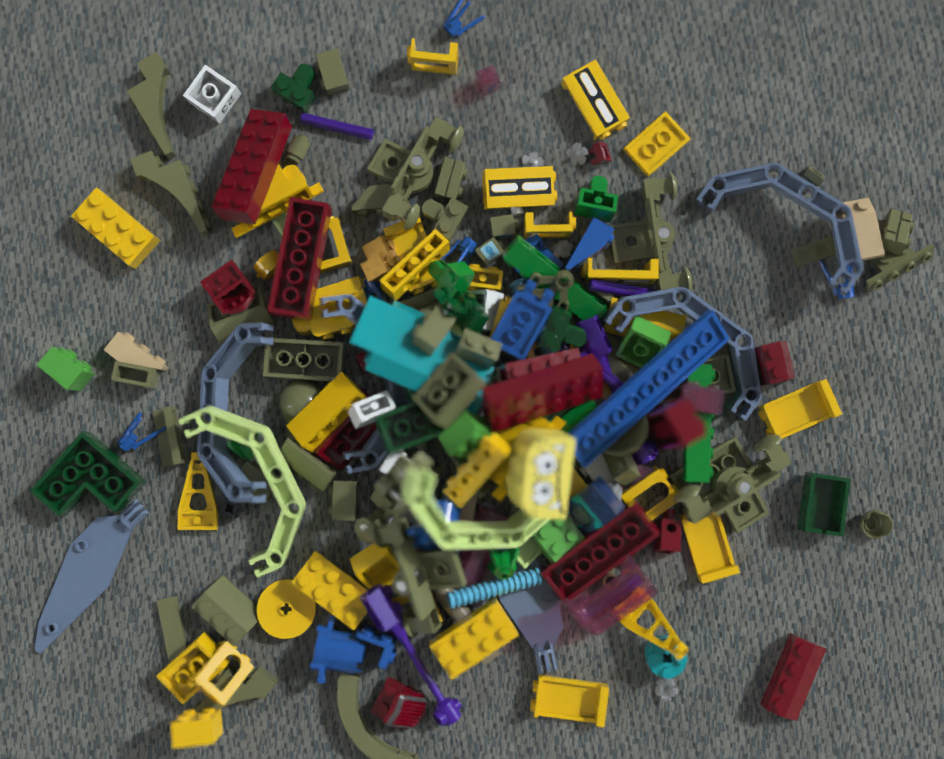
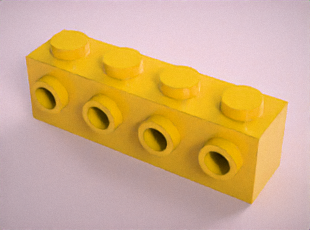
M496 433L491 437L485 436L479 443L481 446L479 450L475 449L467 457L469 462L467 464L464 462L457 469L458 475H453L446 482L448 487L443 492L459 508H462L469 502L513 451Z

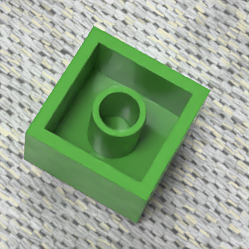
M636 315L621 339L615 355L643 368L667 346L671 332Z
M51 347L37 364V366L67 390L81 391L95 375L91 370L92 366L85 361L81 362L76 358L78 355L69 348L66 350L63 347Z
M464 411L438 437L448 455L469 460L467 457L475 449L479 450L481 447L479 443L485 436L491 437L495 433L499 436V434L492 432L483 416Z
M566 514L565 519H550L530 538L549 562H557L578 544L584 536Z

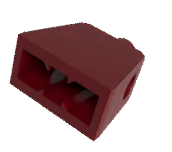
M667 509L664 512L663 519L657 521L656 526L659 529L660 535L655 538L654 552L675 554L681 551V521L675 520V509Z

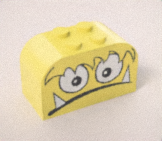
M527 429L521 432L514 440L513 451L509 455L510 470L506 477L507 492L510 500L531 517L538 519L566 518L576 439L561 430Z

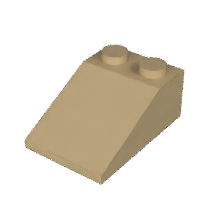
M863 198L843 202L852 211L862 261L884 257L885 253L877 216L870 199ZM835 213L837 219H845L844 213Z

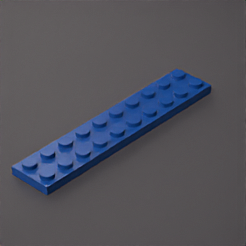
M708 309L568 433V435L576 439L574 457L584 469L730 340L714 311Z

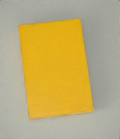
M665 111L625 146L623 150L644 174L649 177L689 142L691 138Z

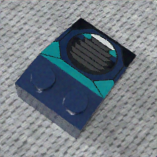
M599 475L568 498L566 514L582 535L585 536L618 516L625 506Z

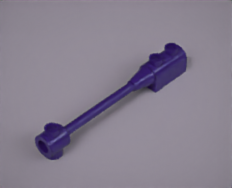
M598 314L576 323L575 326L586 331L587 338L584 346L580 348L581 353H593L598 362L608 371L612 372L607 354L613 348ZM609 386V389L612 394L616 392L613 388ZM646 439L638 450L631 453V456L637 462V465H642L652 461L658 455V449L653 440L648 442Z
M382 584L373 586L359 597L377 628L382 631L390 630L404 646L437 700L436 711L432 714L435 721L441 727L455 723L461 717L459 711L462 708L461 703L456 698L452 700L451 697H443L410 643L403 626L402 616L400 615L403 608L397 601L392 602L390 598L393 594L391 588L388 585L383 586Z

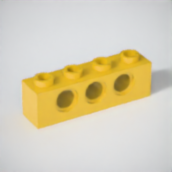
M436 229L432 231L380 280L382 290L393 300H398L428 271L429 264L432 261L440 260L450 251L449 241Z

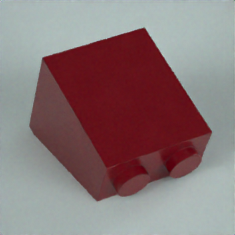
M778 341L754 347L760 386L796 378L787 341Z

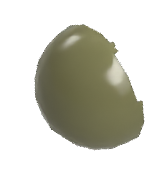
M295 380L286 385L279 394V402L286 422L289 423L322 391V388L309 380Z

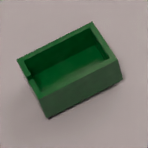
M805 472L797 529L844 537L851 479Z

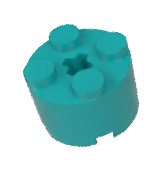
M658 635L655 637L664 642L669 635ZM650 641L645 646V661L657 676L672 679L685 669L688 661L687 654L681 660H677L672 653ZM664 653L668 655L667 659L663 658L662 655Z

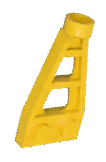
M191 452V461L178 508V530H217L218 506L210 474L202 462L200 464L196 463V460H200L198 453ZM195 474L203 475L205 485L203 489H194L192 487ZM202 493L205 496L207 503L205 510H192L189 504L193 494Z
M639 586L613 614L628 630L672 653L677 660H681L687 654L689 648L681 642L655 601ZM645 610H650L655 618V623L649 629L637 624V619ZM660 625L669 633V637L664 642L653 635Z

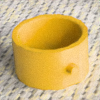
M276 250L269 251L254 264L253 268L258 273L256 275L258 278L261 277L264 281H267L275 276L279 256Z

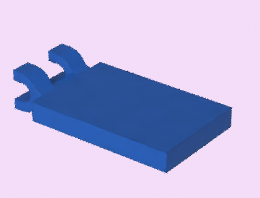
M528 279L522 292L516 290L490 338L502 343V350L521 360L525 359L552 311L548 304L554 295L547 288L541 298L531 294L536 287V282Z

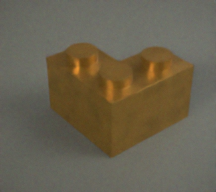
M379 236L362 246L368 260L362 263L361 267L368 282L380 281L401 261V258L394 249L395 244L389 237Z

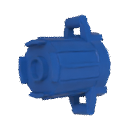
M431 496L448 522H460L462 509L449 497H444V500L435 501V496ZM421 523L420 527L413 526L406 529L408 536L415 537V548L419 547L423 550L442 548L430 537ZM456 549L457 554L460 553V549Z
M334 615L328 617L327 626L318 625L317 627L319 633L315 646L314 660L310 664V670L319 671L317 682L320 684L326 682L327 670L350 674L361 673L362 670L357 669L358 664L363 665L366 647L361 644L363 639L356 637V633L334 630L337 621Z

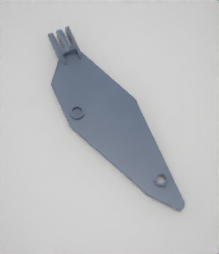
M134 500L118 516L98 517L71 543L38 623L35 643L36 652H43L109 587L132 530L149 514L143 505H139V500Z
M485 502L482 504L484 521L508 520L490 503ZM497 548V549H498V550L506 549V550L509 551L510 548ZM536 559L524 570L517 563V569L514 574L517 575L518 572L522 574L523 571L528 572L529 569L534 570L536 567L541 572L542 567ZM543 576L541 585L536 584L534 587L531 585L530 588L525 587L523 590L519 588V591L513 590L512 593L508 591L507 594L504 595L502 593L499 596V600L534 650L539 675L543 674L540 655H542L546 673L551 672L548 654L550 655L553 671H558L553 647L564 627L557 593Z

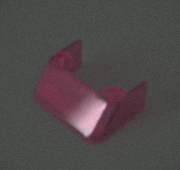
M629 554L626 556L628 560L621 565V574L592 595L579 594L574 597L573 602L567 598L563 600L578 625L594 636L608 630L658 593L655 585L637 561Z

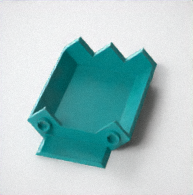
M370 296L350 342L368 350L364 360L367 363L365 370L418 392L451 352H455L460 336L455 335L449 330L430 356L411 343L414 335H412L418 324L421 326L424 324L425 321L422 319L426 314L395 300L390 305ZM460 358L487 383L484 386L487 387L494 371V365L489 370ZM482 390L463 412L468 411L477 414L483 402Z

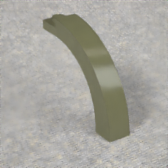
M340 672L337 687L339 713L342 723L355 745L370 759H418L419 754L395 748L379 739L371 731L362 716L358 702V683L361 673L350 674Z

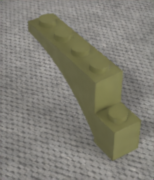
M155 52L137 63L140 68L138 73L144 81L127 90L130 96L128 101L134 109L137 108L140 112L138 117L144 125L147 124L149 127L147 132L152 140L158 142L159 146H157L160 154L162 156L166 155L171 160L177 155L167 135L163 113L165 85L167 77L171 73L160 55Z
M152 151L130 159L135 174L140 180L151 181L173 194L187 209L199 233L203 236L211 234L209 229L212 227L210 220L203 214L205 207L201 199L198 200L196 196L198 189L196 184L190 180L189 176L192 174L187 164L185 165L178 160L164 166L161 157Z
M262 666L257 670L253 668L247 675V679L243 680L224 706L216 705L206 696L203 702L198 701L193 709L197 712L202 711L203 708L215 707L216 710L242 700L262 698L264 700L278 679ZM231 667L227 671L222 670L216 677L218 682L215 687L221 692L237 672Z

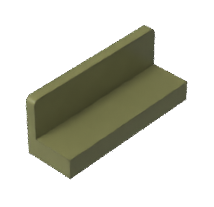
M169 406L153 411L156 431L164 426L167 427L165 431L157 435L162 466L168 467L186 463L176 407Z

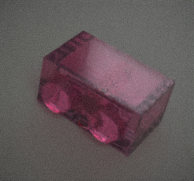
M688 381V384L682 385L680 399L686 397L687 400H691L696 412L720 415L725 391L719 390L720 386L708 385L707 387H702L699 382Z

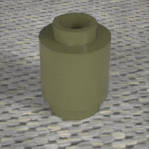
M302 134L294 135L286 149L287 154L285 157L299 164L300 160L303 161L311 145L308 142L309 138Z

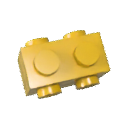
M469 264V267L476 274L467 291L491 290L500 293L503 270H499L500 268L490 266L487 269L480 268L481 266L477 264Z

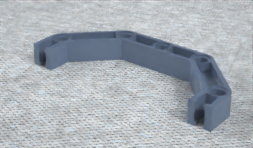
M778 163L719 174L710 179L698 196L697 204L703 207V200L708 194H712L716 198L712 204H707L708 211L712 214L724 197L771 187L828 222L831 227L839 270L827 286L835 289V281L842 275L849 282L846 288L841 287L840 294L843 296L847 294L863 270L853 215L848 205ZM775 171L779 176L777 178H770L768 173ZM716 183H721L724 187L721 190H715L713 186ZM807 191L811 193L812 197L805 199L801 193ZM835 213H844L845 219H837ZM846 266H855L856 273H849Z
M684 287L631 295L616 300L602 322L611 325V320L617 313L622 315L618 326L613 328L620 333L623 332L635 315L676 308L691 320L696 321L708 309L714 311L730 338L725 344L729 346L736 389L735 394L725 409L735 413L738 405L744 402L740 413H737L735 416L745 421L748 419L760 402L762 393L752 336L747 331ZM678 292H680L683 296L680 302L676 300V294ZM625 301L630 306L627 312L622 310V304ZM740 336L743 338L741 346L738 345V338ZM751 390L752 396L750 399H747L746 393Z
M349 294L319 298L320 306L324 305L326 301H335L337 308L336 311L330 313L327 310H323L321 312L322 318L343 315L356 326L366 307L357 298ZM344 299H347L350 302V308L348 310H345L342 307V301ZM384 378L386 391L388 390L396 409L410 404L403 385ZM378 428L374 430L362 449L342 452L343 460L358 456L359 464L345 465V472L354 473L370 470L380 464L387 451ZM367 454H372L373 456L370 463H365V456Z
M264 323L240 324L234 329L202 370L200 409L214 406L224 411L228 410L229 379L256 346L273 345L272 337H261V331H274L273 325ZM204 413V418L211 422V416L208 413ZM208 430L199 432L198 457L226 497L233 502H266V495L253 497V490H256V488H266L267 482H250L226 450V437Z

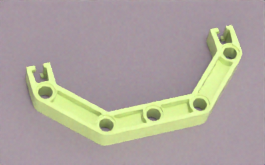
M214 406L204 407L179 419L178 421L182 425L190 423V419L195 418L199 425L196 429L192 428L184 431L187 438L208 430L252 448L282 511L269 548L253 554L249 559V563L253 565L259 560H266L268 565L260 566L254 570L257 578L282 567L290 553L306 508V502L271 430L267 426ZM204 413H208L211 416V422L204 418ZM256 433H261L264 436V441L258 440ZM273 469H279L281 476L275 475ZM290 504H296L299 510H293ZM273 554H278L281 559H275Z
M407 468L402 498L430 537L443 549L516 548L521 546L550 520L533 518L520 508L507 521L448 522L431 498L435 476L426 468H420L419 473L413 468Z

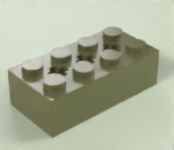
M273 338V345H265L263 376L267 378L331 382L341 372L344 373L346 344L341 342ZM286 354H288V357H290V359L285 364V362L282 361V358H285ZM305 356L309 359L306 365L301 362V359H305ZM324 357L328 360L325 366L320 363V360H324Z

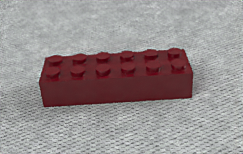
M250 109L211 206L220 219L256 224L292 129V125L285 113Z
M290 197L268 306V312L272 316L311 322L332 213L329 203Z
M592 353L481 388L484 418L494 433L603 397V367Z
M685 397L659 404L646 414L649 423L648 435L656 444L657 449L687 447L707 435L705 431L707 427L704 421L695 414L694 411L696 409L691 400H687Z
M633 499L625 505L618 516L604 526L585 535L578 544L557 562H549L543 566L541 574L566 604L660 535L659 529L639 503Z

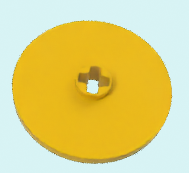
M290 579L279 580L269 585L262 592L257 603V617L260 625L268 634L281 639L294 638L304 633L313 622L316 612L315 601L291 583L293 580ZM285 603L292 607V611H289L287 615L284 614V611H281V607H284Z

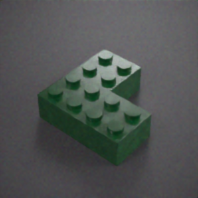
M405 386L403 388L410 404L378 415L374 419L388 456L438 438L446 430V428L435 423L412 398L417 391Z
M82 431L32 487L30 492L58 517L68 515L88 491L94 494L113 512H119L126 507L147 481L91 432Z

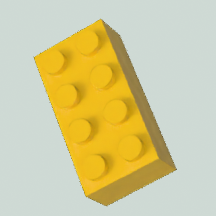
M97 187L71 215L73 219L127 265L135 269L161 241Z
M318 551L312 554L291 582L353 630H355L368 612L359 597L369 589Z
M494 597L431 639L430 648L450 678L454 679L519 634L496 597Z

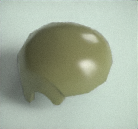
M870 510L860 518V530L866 537L878 540L882 536L890 535L893 529V520L888 514L880 510Z

